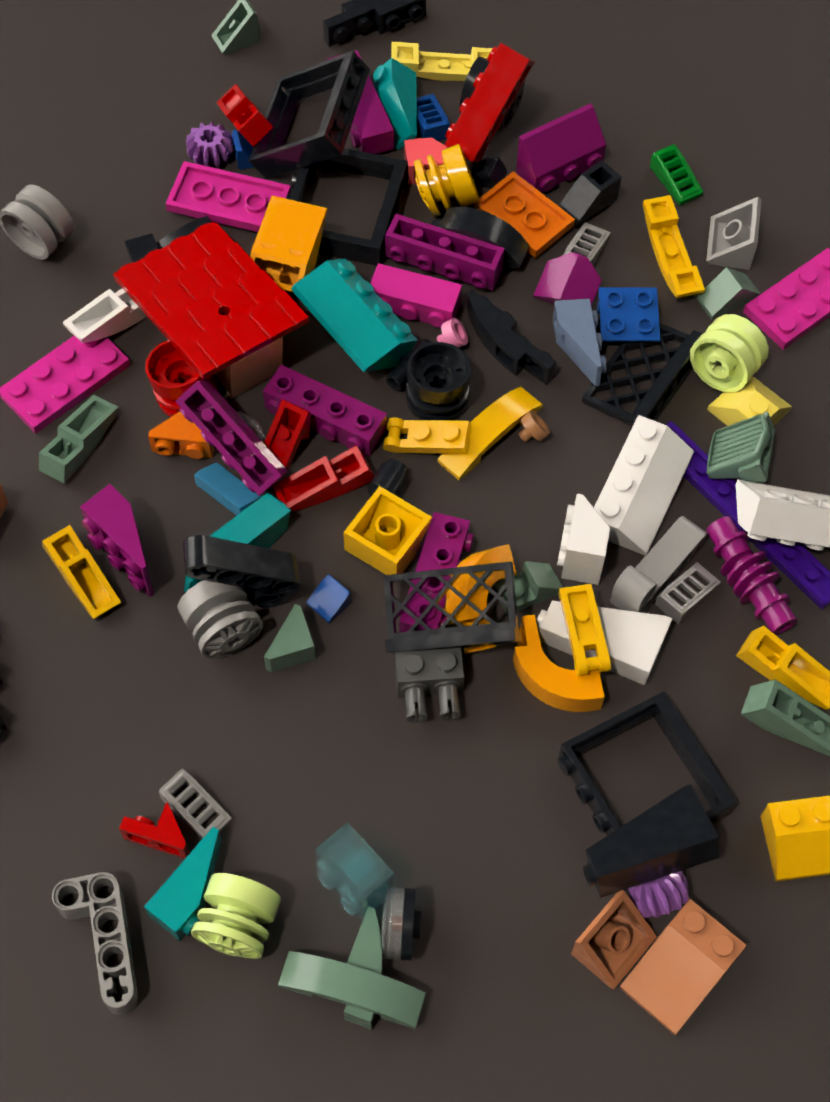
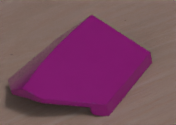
M570 252L547 261L533 298L553 305L554 301L590 299L592 307L602 280L587 257Z

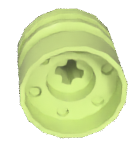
M215 873L211 875L204 899L214 908H202L198 911L197 917L201 922L194 923L191 930L192 936L212 949L227 955L250 959L261 958L264 952V945L261 942L268 940L269 932L258 923L270 924L274 922L281 902L280 895L269 887L245 877L228 873Z

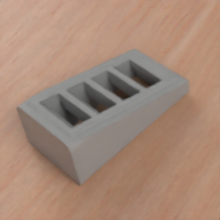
M585 222L563 255L570 252H578L587 256L594 266L611 232ZM586 233H590V234H592V235H595V236H597V237H600V239H599V238H596V237H594V236H591V235H589V234H586ZM583 239L589 240V241L594 242V243H596V244L594 245V244H592V243H589V242H587V241H584Z
M696 562L657 596L655 605L680 625L721 584V581ZM697 573L709 584L705 586L694 575ZM690 581L701 591L698 593L687 582ZM683 588L693 598L689 599L680 589ZM675 595L685 604L682 606L672 597Z
M183 768L159 790L161 799L165 803L168 802L170 808L202 839L213 826L220 833L232 821L230 815ZM187 786V788L181 794H179L176 798L174 797L180 790ZM195 794L197 798L184 808L182 805ZM205 803L208 807L199 816L194 818L192 815ZM215 813L218 817L204 829L201 825Z

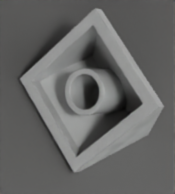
M759 197L711 216L706 258L708 264L750 270L758 244L761 199Z

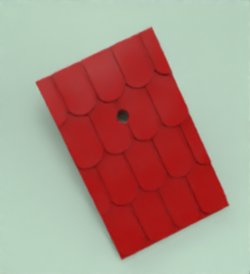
M215 222L201 225L189 235L176 238L162 249L151 251L144 258L126 264L113 273L114 280L204 380L215 374L231 399L272 377L279 366L282 365L283 336L309 322V316L288 293L282 290L251 259L241 246L234 242L219 224Z

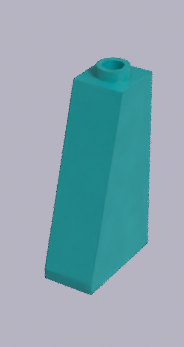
M266 493L210 536L270 548L287 531L291 510L282 501ZM186 575L184 592L186 593L190 588L203 580Z

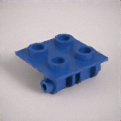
M598 288L599 302H597V313H600L602 342H660L657 288Z

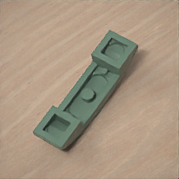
M293 951L288 953L278 983L280 988L309 997L316 995L381 1015V1019L416 1029L426 992L370 970L320 956Z

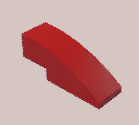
M237 84L216 102L225 116L253 147L273 128L267 118Z
M356 445L331 460L324 456L272 487L279 501H282L292 512L326 502L371 482L374 473L364 453Z

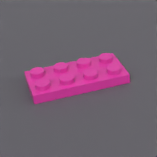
M184 161L165 203L166 211L195 218L208 216L212 222L258 232L271 196L286 198L287 195H291V185Z
M829 248L816 255L744 307L743 313L783 350L830 317Z
M72 336L1 386L0 398L36 434L131 366L130 361L107 337L82 343L78 338Z

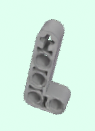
M685 516L679 517L635 568L629 565L622 572L613 587L610 603L619 610L645 613L656 601L657 596L669 586L705 543L708 533Z
M100 872L59 882L52 891V901L59 913L69 920L85 917L91 918L100 991L104 1003L113 1014L118 1016L131 1013L138 1003V991L124 895L117 879L110 873ZM110 886L114 888L109 897L105 899L97 897L99 890L103 887ZM78 894V899L73 905H62L67 895ZM109 920L118 921V926L114 931L110 933L102 932L104 923ZM122 954L123 960L119 966L112 968L106 966L107 960L111 955ZM114 980L120 981V985L125 992L120 1002H116L114 999L118 995L117 985Z

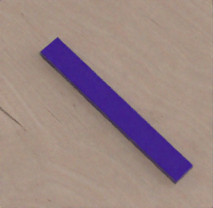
M669 421L665 425L694 450V454L683 477L724 516H730L739 531H745L738 524L736 482L732 478H709L706 473L708 455L673 421ZM748 536V540L760 551H765L766 557L821 610L830 605V571L799 542H796L794 546H790L776 541V538L767 537L766 541H760Z

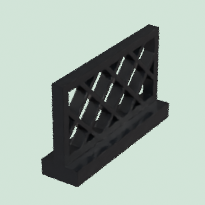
M659 323L660 342H622L607 362L606 373L601 374L600 385L595 386L592 383L582 396V403L634 425L638 415L656 421L692 371L690 349L703 333L693 330L689 335ZM677 340L682 342V344L678 348L667 350L664 342ZM660 344L661 352L646 354L644 347ZM640 349L642 356L626 360L624 354L627 351ZM666 360L667 365L665 368L652 371L649 362ZM645 364L647 372L631 375L629 367ZM625 369L627 377L611 380L609 375L612 371ZM651 380L652 386L650 389L637 392L634 383ZM630 384L632 393L616 396L614 388ZM608 389L612 398L604 400L594 397L597 392ZM636 401L637 407L633 413L620 408L619 404Z
M511 561L383 575L388 639L385 640L386 653L395 654V652L467 648L522 642L521 629L518 628L513 562ZM505 570L506 583L497 593L485 581L493 571ZM485 572V573L481 576V578H479L477 575L474 574V573ZM463 574H469L477 581L466 596L453 586ZM444 576H452L449 581L443 578ZM436 577L445 586L433 600L421 588L429 578ZM421 579L417 585L411 581ZM405 581L414 588L403 602H400L394 596L393 582ZM481 586L495 596L483 611L470 601ZM449 589L462 599L451 614L438 604ZM506 591L507 601L502 597ZM417 593L430 602V605L420 617L407 608V605ZM499 600L508 607L509 622L496 623L487 615ZM394 602L399 606L396 611ZM466 604L480 614L470 626H464L456 619V616ZM435 607L448 617L439 629H432L424 622ZM404 610L416 622L408 632L397 633L396 619ZM485 618L490 624L480 623ZM452 622L458 626L447 628ZM420 625L426 629L416 631Z

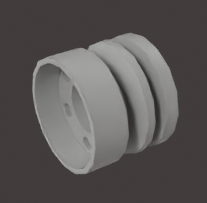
M203 580L190 588L180 598L177 605L178 612L187 628L193 631V639L198 644L202 656L208 659L228 656L244 648L260 634L263 628L262 619L256 613L254 605L247 601V593L243 587Z

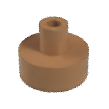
M530 410L521 418L525 428L518 434L524 442L529 441L532 437L542 441L551 433L545 421L534 411Z

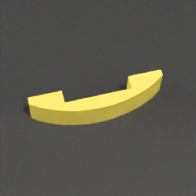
M392 42L391 58L416 72L417 77L440 81H465L474 61L478 57L488 58L493 48L472 47L471 55L423 52L419 51V43Z

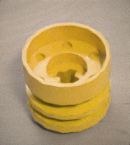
M460 144L442 150L443 164L439 166L432 155L427 156L430 166L428 170H426L421 158L414 161L415 180L420 195L434 218L441 216L438 203L443 202L447 211L448 208L452 207L450 200L452 197H456L462 207L480 201Z

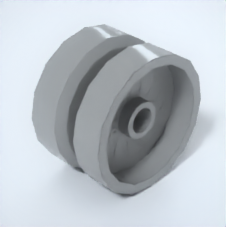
M26 185L16 195L15 201L8 203L0 211V226L6 235L22 251L36 259H47L56 250L58 243L63 242L74 230L73 220L67 209L51 193L36 185Z

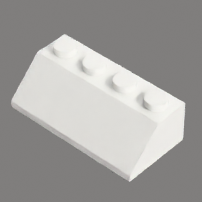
M638 415L594 509L610 527L609 542L646 556L690 463L694 450L667 425Z
M737 479L738 524L748 532L747 536L760 541H766L767 537L776 538V541L790 546H794L796 542L805 543V546L815 550H824V547H830L829 495Z

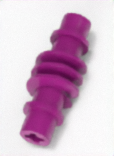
M730 516L714 521L708 526L706 532L715 545L713 552L716 557H723L725 560V564L721 567L720 572L724 577H727L726 582L728 585L734 587L733 592L736 597H740L739 602L741 605L752 602L756 608L754 612L756 619H763L769 630L775 635L789 630L798 620L788 606L790 599L787 594H780L774 585L779 579L780 574L778 571L767 574L773 567L771 561L761 563L767 556L765 551L753 554V551L746 542L748 540L746 532L739 531Z

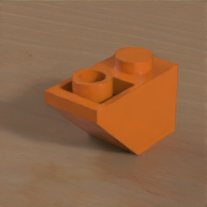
M181 411L150 430L148 434L151 451L163 456L175 454L185 455L193 459H201L202 457L212 458L214 446L205 441L201 435L202 431L194 422L188 421Z

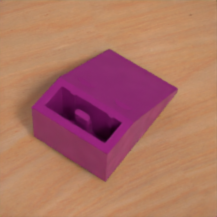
M108 484L80 506L84 517L81 522L89 532L86 537L97 551L102 548L108 554V561L117 571L123 569L129 575L127 577L128 581L138 592L143 590L151 598L154 592L131 504L111 484Z

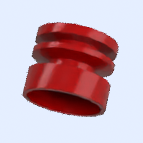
M169 340L155 347L146 360L145 371L153 388L157 403L162 412L172 417L180 412V406L175 401L198 380H202V378ZM215 374L206 379L218 391V383L215 379Z

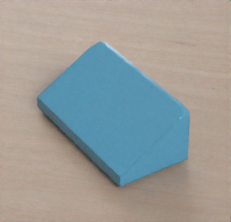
M217 462L194 474L196 485L236 516L262 497L261 495L258 496L256 492H251L241 480Z

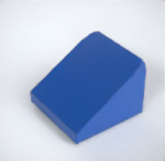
M233 130L232 141L238 168L240 170L253 168L254 166L249 162L253 146L238 130Z
M328 574L306 601V604L327 623H331L351 604V593Z

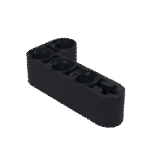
M194 535L183 541L185 573L188 577L253 589L255 605L258 607L271 608L278 606L300 589L298 562L295 554L206 535Z

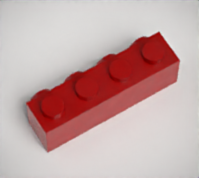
M500 43L498 47L495 46L491 50L487 58L489 64L485 72H480L473 84L474 92L470 98L467 97L463 101L459 109L461 115L457 123H452L445 135L447 141L444 145L449 148L460 144L465 158L471 162H480L535 63L503 43Z

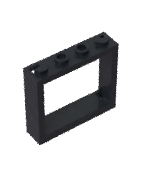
M354 50L278 78L265 114L273 128L253 147L249 162L266 179L342 155L370 72V68ZM333 88L318 133L284 145L299 100Z
M344 148L342 155L301 167L299 173H294L291 185L292 193L287 195L285 199L298 202L303 201L315 165L390 180L371 240L323 230L318 254L375 266L378 263L381 264L385 252V234L395 214H397L407 182L408 161Z
M664 691L561 744L558 764L566 776L570 775L577 785L575 786V791L583 804L588 803L593 811L592 818L597 829L601 833L605 832L607 836L619 829L620 826L577 757L653 717L711 805L712 809L706 812L711 823L714 824L732 814L737 804V801Z

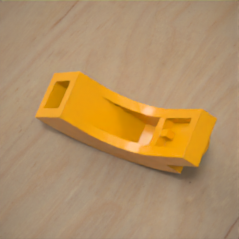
M509 544L473 553L462 560L457 566L465 567L511 561L513 562L514 576L517 575ZM505 570L493 571L485 583L492 587L496 581L505 578ZM485 572L474 573V574L477 575L479 578H481V576H482ZM463 574L453 586L466 596L477 581L469 574ZM481 586L470 601L483 611L487 607L489 591ZM451 589L446 593V611L450 614L462 601ZM466 604L456 616V619L464 626H470L480 614ZM484 618L480 624L490 623ZM495 645L464 648V653L495 647Z
M535 614L522 616L519 628L521 629L522 642H518V647L514 649L513 663L518 677L527 690L540 701L560 710L570 712L601 710L605 697L599 670L588 671L587 675L577 676L575 670L565 669L551 662L542 650Z

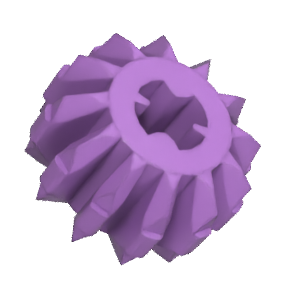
M213 121L206 126L200 123L199 128H191L190 135H187L186 139L187 154L190 160H194L195 164H204V166L208 167L215 165L219 169L220 162L228 163L229 156L233 155L232 135L230 131H226L223 124L215 126Z
M682 871L628 888L629 898L644 918L651 916L659 918L661 915H670V912L682 908V904L689 900V890L687 887L689 885L685 875L682 874Z

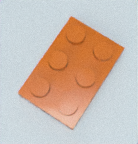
M514 171L481 196L479 202L474 203V209L495 215L514 227L529 244L527 252L535 258L574 227L575 218Z

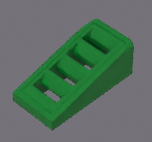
M675 144L652 154L651 170L679 206L703 196L701 186ZM689 186V189L680 192L679 189Z

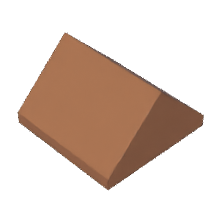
M621 890L614 895L575 941L571 955L607 986L615 989L657 936L627 893Z

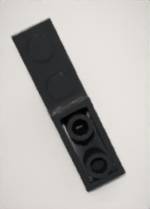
M352 0L341 4V14L323 21L324 41L328 47H331L376 28L380 35L395 30L400 26L426 16V0Z
M471 289L468 292L467 312L471 324L483 345L499 363L515 376L524 369L547 385L554 378L556 361L548 352L541 351L531 344L524 335L516 333L517 320L509 312L502 311L492 304L486 296L479 295Z

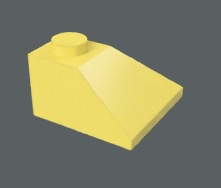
M752 376L743 389L736 392H723L708 406L707 410L727 426L763 414V412H768L775 426L791 411L792 406Z

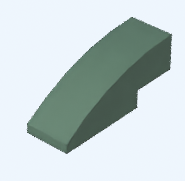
M92 395L58 426L57 437L39 452V471L65 483L98 445L119 412V407L96 395Z
M368 906L347 964L382 975L380 928L375 909ZM346 1005L344 1020L370 1030L372 1029L376 1016L375 1013Z

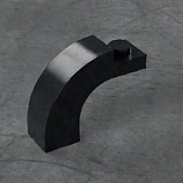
M451 207L447 209L442 219L433 220L431 225L505 248L503 270L520 267L529 248L527 241L514 227L497 216L482 210L468 207Z

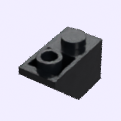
M601 160L580 175L559 204V207L575 218L574 226L578 227L618 199L622 177Z

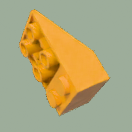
M271 196L250 257L281 289L292 291L291 288L295 283L315 270L328 208Z

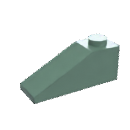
M776 679L750 686L741 712L742 716L767 732L830 756L829 715Z

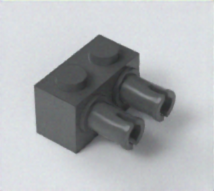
M461 647L395 652L398 698L405 697L406 720L415 722V709L418 710L419 722L427 720L425 696L438 695L439 717L441 719L448 720V707L451 708V719L459 718L461 712L458 693H463L464 685Z

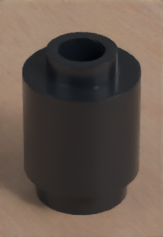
M388 459L387 462L382 463L367 486L370 497L379 486L398 497L408 480L407 474L409 470L407 466L397 459Z

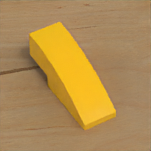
M70 525L42 541V546L93 620L121 604L120 599L88 549H85Z
M764 625L750 633L736 654L738 658L769 680L776 679L808 702L825 710L830 709V671L796 643L788 646Z

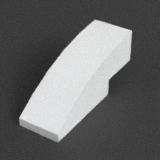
M108 289L66 319L63 325L82 343L114 335L140 322L147 316L123 289L116 293Z

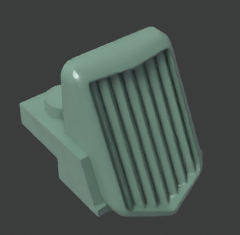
M763 412V414L718 429L713 433L706 468L709 478H740V480L761 484L767 482L775 428L768 412Z

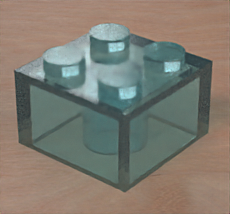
M348 822L315 849L317 860L315 866L319 871L316 874L318 879L328 890L334 888L341 895L339 901L350 915L353 916L357 913L363 920L368 906L376 910L394 894V872Z

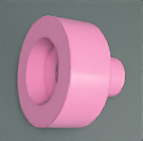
M452 318L442 324V334L437 336L438 342L453 344L458 348L468 343L467 332L458 319Z

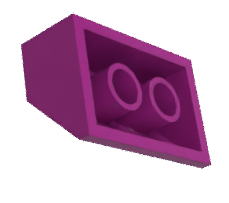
M591 103L519 136L516 173L542 193L550 191L554 186L567 180H573L601 160L604 161L606 142L593 105Z

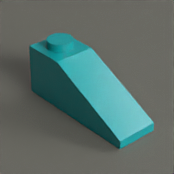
M390 58L386 63L377 67L373 79L375 90L394 129V148L399 150L404 146V140H411L417 136L416 72L397 60Z
M214 826L144 906L148 916L178 941H181L185 935L191 936L194 923L201 922L197 914L200 909L205 908L204 894L211 875L214 873L222 842L219 830Z

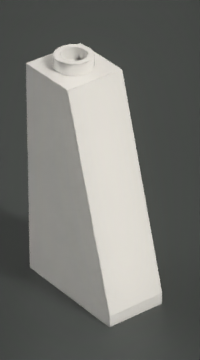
M552 601L547 611L541 610L536 621L540 642L573 655L561 603L559 601ZM597 607L610 657V671L645 685L668 633L672 618L664 615ZM595 649L584 651L586 658L596 656Z

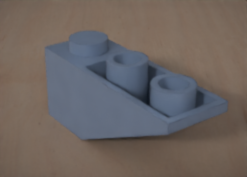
M590 299L554 301L553 326L556 343L595 386H599L601 374L606 373L605 355H600L599 352L602 349L601 333H596L595 330L598 326L597 311H592Z

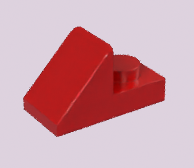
M282 399L264 444L285 468H289L300 441L309 439L311 412Z
M168 802L164 806L157 826H154L155 823L152 820L142 816H135V819L123 817L119 830L124 840L183 859L190 854Z

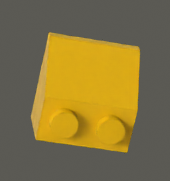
M379 486L344 531V550L385 575L401 574L414 559L432 521V516Z
M830 796L768 803L760 817L775 881L830 875Z

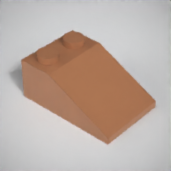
M689 899L619 988L671 1033L676 1035L747 945L694 901Z

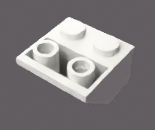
M582 494L576 495L575 505L568 504L557 566H563L561 576L563 579L599 585L610 527Z

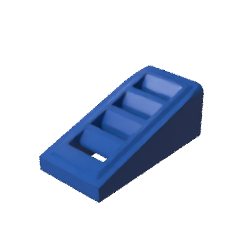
M434 94L417 97V128L421 138L446 139L445 135L450 127V123Z

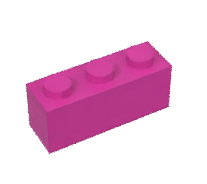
M379 263L370 283L376 294L391 306L392 312L395 315L402 316L407 320L429 323L435 327H441L444 322L455 318L461 303L462 284Z

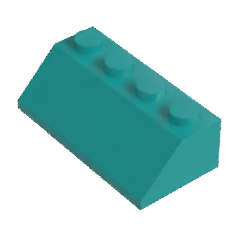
M346 259L324 262L291 288L294 294L363 372L398 366L401 363V357L409 353L418 341L411 333L410 327L392 312L391 306L376 294L373 286L365 281L356 271L355 266Z

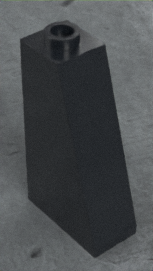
M689 784L586 849L587 865L583 866V872L588 885H595L600 898L719 858V836L694 789Z

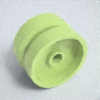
M724 314L716 318L706 332L693 344L690 349V361L697 375L710 387L722 392H736L743 389L751 377L768 358L769 346L763 333L751 321L735 314Z

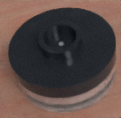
M388 887L381 924V942L384 959L411 961L413 939L420 940L421 911L415 910V888Z

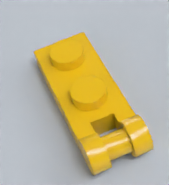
M392 417L387 422L386 429L389 433L388 437L384 439L383 449L392 453L467 454L472 426L469 421L403 420ZM408 434L407 439H400V435Z
M592 584L559 588L558 595L574 658L576 675H587L588 671L599 670L600 673L610 671V657ZM595 649L596 656L586 658L584 651Z

